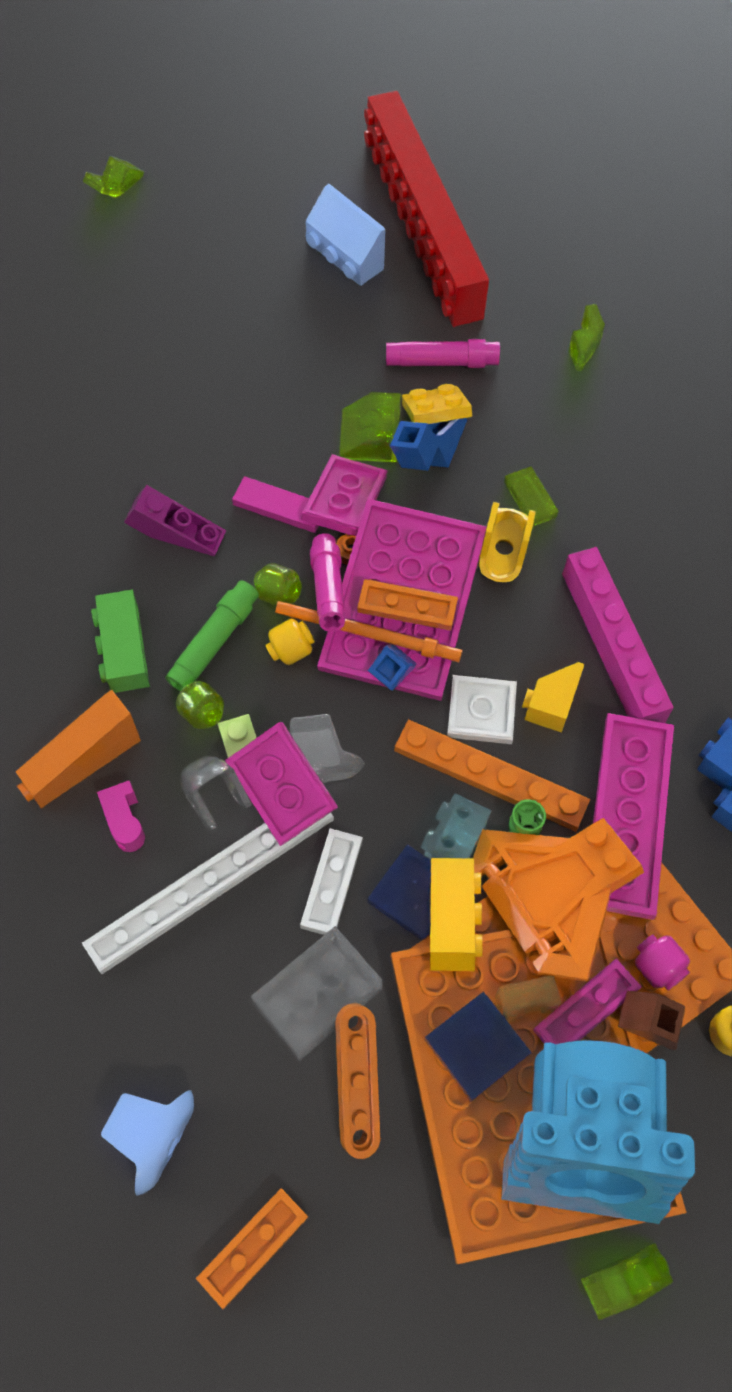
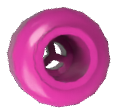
M652 934L637 947L641 954L636 958L635 965L654 988L665 987L669 991L690 974L687 969L690 964V958L671 936L666 935L657 939Z

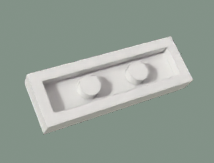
M329 829L301 920V929L335 937L363 837Z

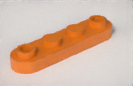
M351 1003L345 1005L338 1012L335 1021L340 1142L344 1150L352 1157L365 1159L373 1155L380 1144L376 1021L373 1013L368 1008L358 1003ZM357 1016V1025L349 1028L348 1022L350 1018ZM362 1130V1137L357 1141H353L354 1133Z

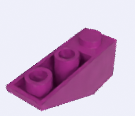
M148 485L135 498L124 521L127 525L151 538L211 556H215L226 532L225 529Z

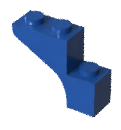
M467 418L432 424L400 421L390 447L401 468L429 470L430 466L449 468Z
M728 717L717 731L721 736L716 743L710 740L698 755L703 761L697 770L724 789L713 803L718 809L712 815V818L732 832V719Z

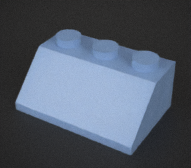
M326 185L306 219V241L311 248L318 250L324 255L328 262L335 264L349 279H353L361 286L384 270L385 228L332 185Z

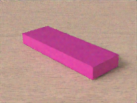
M244 476L232 498L234 506L313 533H316L319 525L302 521V512L309 498Z
M616 958L539 1023L533 1031L543 1043H554L556 1045L580 1041L624 1003L627 991H638L641 986Z

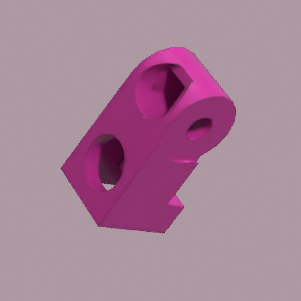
M130 780L97 792L111 834L118 847L125 852H134L140 849L145 841V833L140 822L133 816L130 805L138 803Z

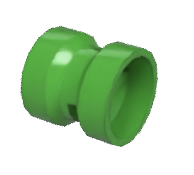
M521 800L513 808L509 819V832L539 835L546 821L545 809L535 800Z

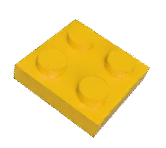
M443 384L438 386V389L433 390L414 389L410 391V394L402 395V405L412 422L432 424L472 417V405L458 386L452 384Z

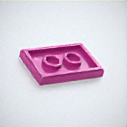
M332 454L302 512V521L356 536L367 499H377L386 480L387 470Z
M283 722L277 723L225 760L280 846L286 844L338 808Z

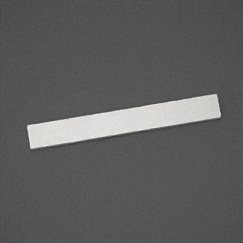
M329 813L282 846L279 845L266 823L262 824L82 943L99 972L104 974L332 822L334 816L332 813Z

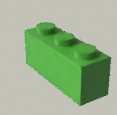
M133 589L95 596L97 608L91 609L94 626L100 629V635L95 636V643L98 655L103 654L104 663L99 664L102 683L107 682L110 690H113L114 693L150 687L138 604Z

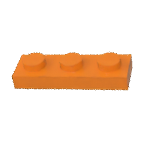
M364 579L357 611L358 613L451 631L458 597Z
M280 1188L199 1274L196 1280L222 1309H225L309 1217Z

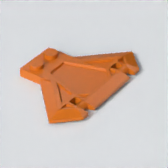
M604 818L571 838L482 829L473 856L474 873H481V876L486 874L489 878L482 885L483 890L525 953L537 949L541 955L532 962L538 973L586 982L589 980L611 893L644 873L641 863ZM506 864L507 867L500 871L499 867ZM557 938L560 943L552 947L549 942Z

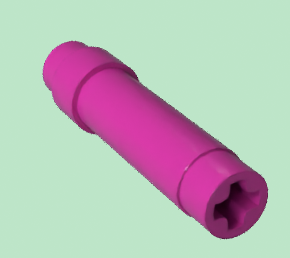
M485 339L386 342V366H467V368H485V365H499L500 343L486 342Z
M319 534L313 539L310 549V563L314 571L317 613L320 627L325 631L334 632L340 630L345 624V608L340 573L342 564L340 548L332 535Z

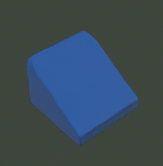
M391 644L384 647L368 671L393 691L415 668L417 663L397 646Z

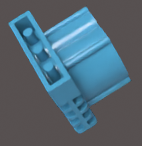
M572 1041L556 1045L554 1043H544L543 1050L537 1054L534 1061L532 1111L524 1115L513 1145L510 1144L504 1158L501 1200L660 1224L670 1211V1203L695 1173L693 1139L686 1134L667 1132L666 1061L663 1059L655 1060L652 1056L638 1049L611 1042Z

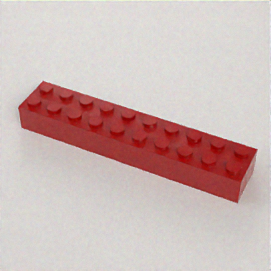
M398 90L369 96L368 107L364 110L367 131H364L365 144L372 150L374 164L380 167L383 183L387 182L390 198L397 204L399 218L405 221L408 237L414 241L416 255L418 258H422L425 275L432 280L433 292L436 297H440L444 316L449 317L453 327L483 320L489 278Z

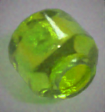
M269 563L256 573L254 578L255 589L259 594L258 598L275 606L278 601L291 604L298 599L301 593L302 584L297 572L280 564Z
M196 681L186 685L177 697V712L193 728L205 729L213 727L223 716L224 699L206 682Z

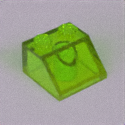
M371 392L343 408L340 457L360 461L397 462L390 444L399 425L401 393Z

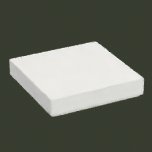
M453 675L447 736L456 739L512 744L517 681Z

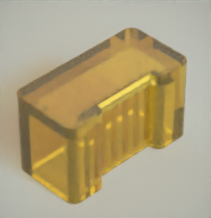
M551 975L501 986L495 995L500 1019L504 1023L514 1021L519 1014L541 1010L544 1014L554 1012L561 1003L555 978Z

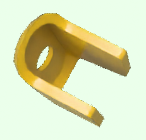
M493 502L480 554L479 567L481 573L490 580L510 582L521 571L536 511L530 510L529 515L515 509L498 508L499 503ZM506 541L512 545L513 551L507 555L500 554L496 550V544Z

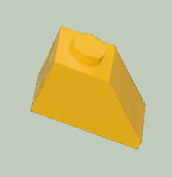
M577 662L539 678L535 689L527 690L522 707L528 709L525 721L562 732L584 664Z

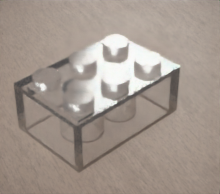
M334 926L254 993L251 999L254 1007L298 1061H301L336 1030V1016L345 1005L358 1003L364 1006L382 990L383 980L340 930Z

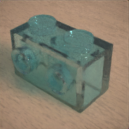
M454 793L450 803L444 801L438 811L436 820L440 821L435 832L429 830L421 846L425 850L423 862L431 865V858H471L478 844L481 832L488 824L492 810Z

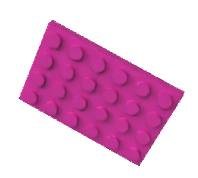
M367 499L342 582L345 618L424 640L426 637L439 640L438 644L456 648L487 526ZM364 579L458 597L452 630L358 613L357 607ZM341 630L328 631L317 667L319 671L386 687L368 669L384 647L391 644ZM397 646L414 660L417 665L395 690L442 701L452 660L437 656L434 659L421 656L419 651Z

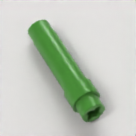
M240 580L233 590L226 592L216 605L217 609L165 676L170 685L185 693L192 683L197 680L235 628L245 621L253 610L252 605L259 597L258 591L251 584Z

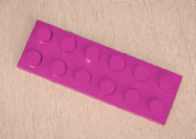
M608 713L605 719L593 824L604 818L641 863L644 873L611 893L607 911L654 920L657 915L674 725Z

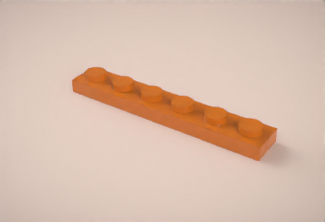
M409 719L395 745V752L514 805L521 800H535L545 809L546 819L575 832L590 802V799Z

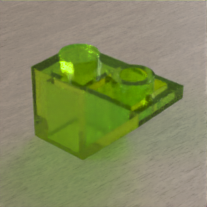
M656 1243L614 1261L581 1279L599 1320L639 1305L674 1282L669 1273L668 1263L663 1255L660 1254Z

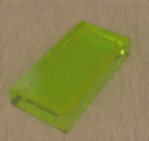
M532 466L505 475L504 483L520 510L529 515L530 510L536 511L533 526L558 516L559 511Z

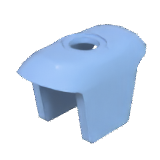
M191 1090L184 1092L168 1105L124 1093L121 1095L105 1124L101 1136L136 1165V1196L146 1193L156 1185L172 1157V1153L177 1143H179L194 1111V1097Z

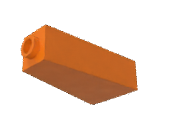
M113 690L102 696L15 771L22 781L17 787L27 802L34 799L40 808L44 807L141 741L131 713Z

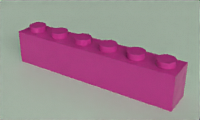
M594 547L569 554L562 575L627 716L666 723L674 707L598 548Z

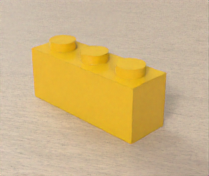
M431 858L430 971H475V957H482V935H475V925H482V903H475L474 894H481V873H474V859Z

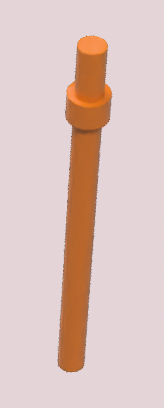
M278 601L276 613L319 624V616L316 610ZM346 618L344 626L340 629L348 633L419 651L421 656L432 659L437 656L460 662L463 650L438 644L439 640L426 637L424 640Z

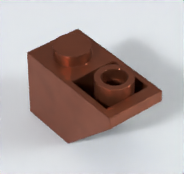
M627 991L618 1027L671 1050H676L685 1006L660 994Z

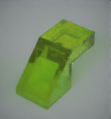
M110 156L103 176L86 172L83 182L102 194L118 198L143 177L144 171L126 160Z
M597 304L585 306L581 323L582 329L572 332L569 352L577 371L583 370L601 342L605 323Z

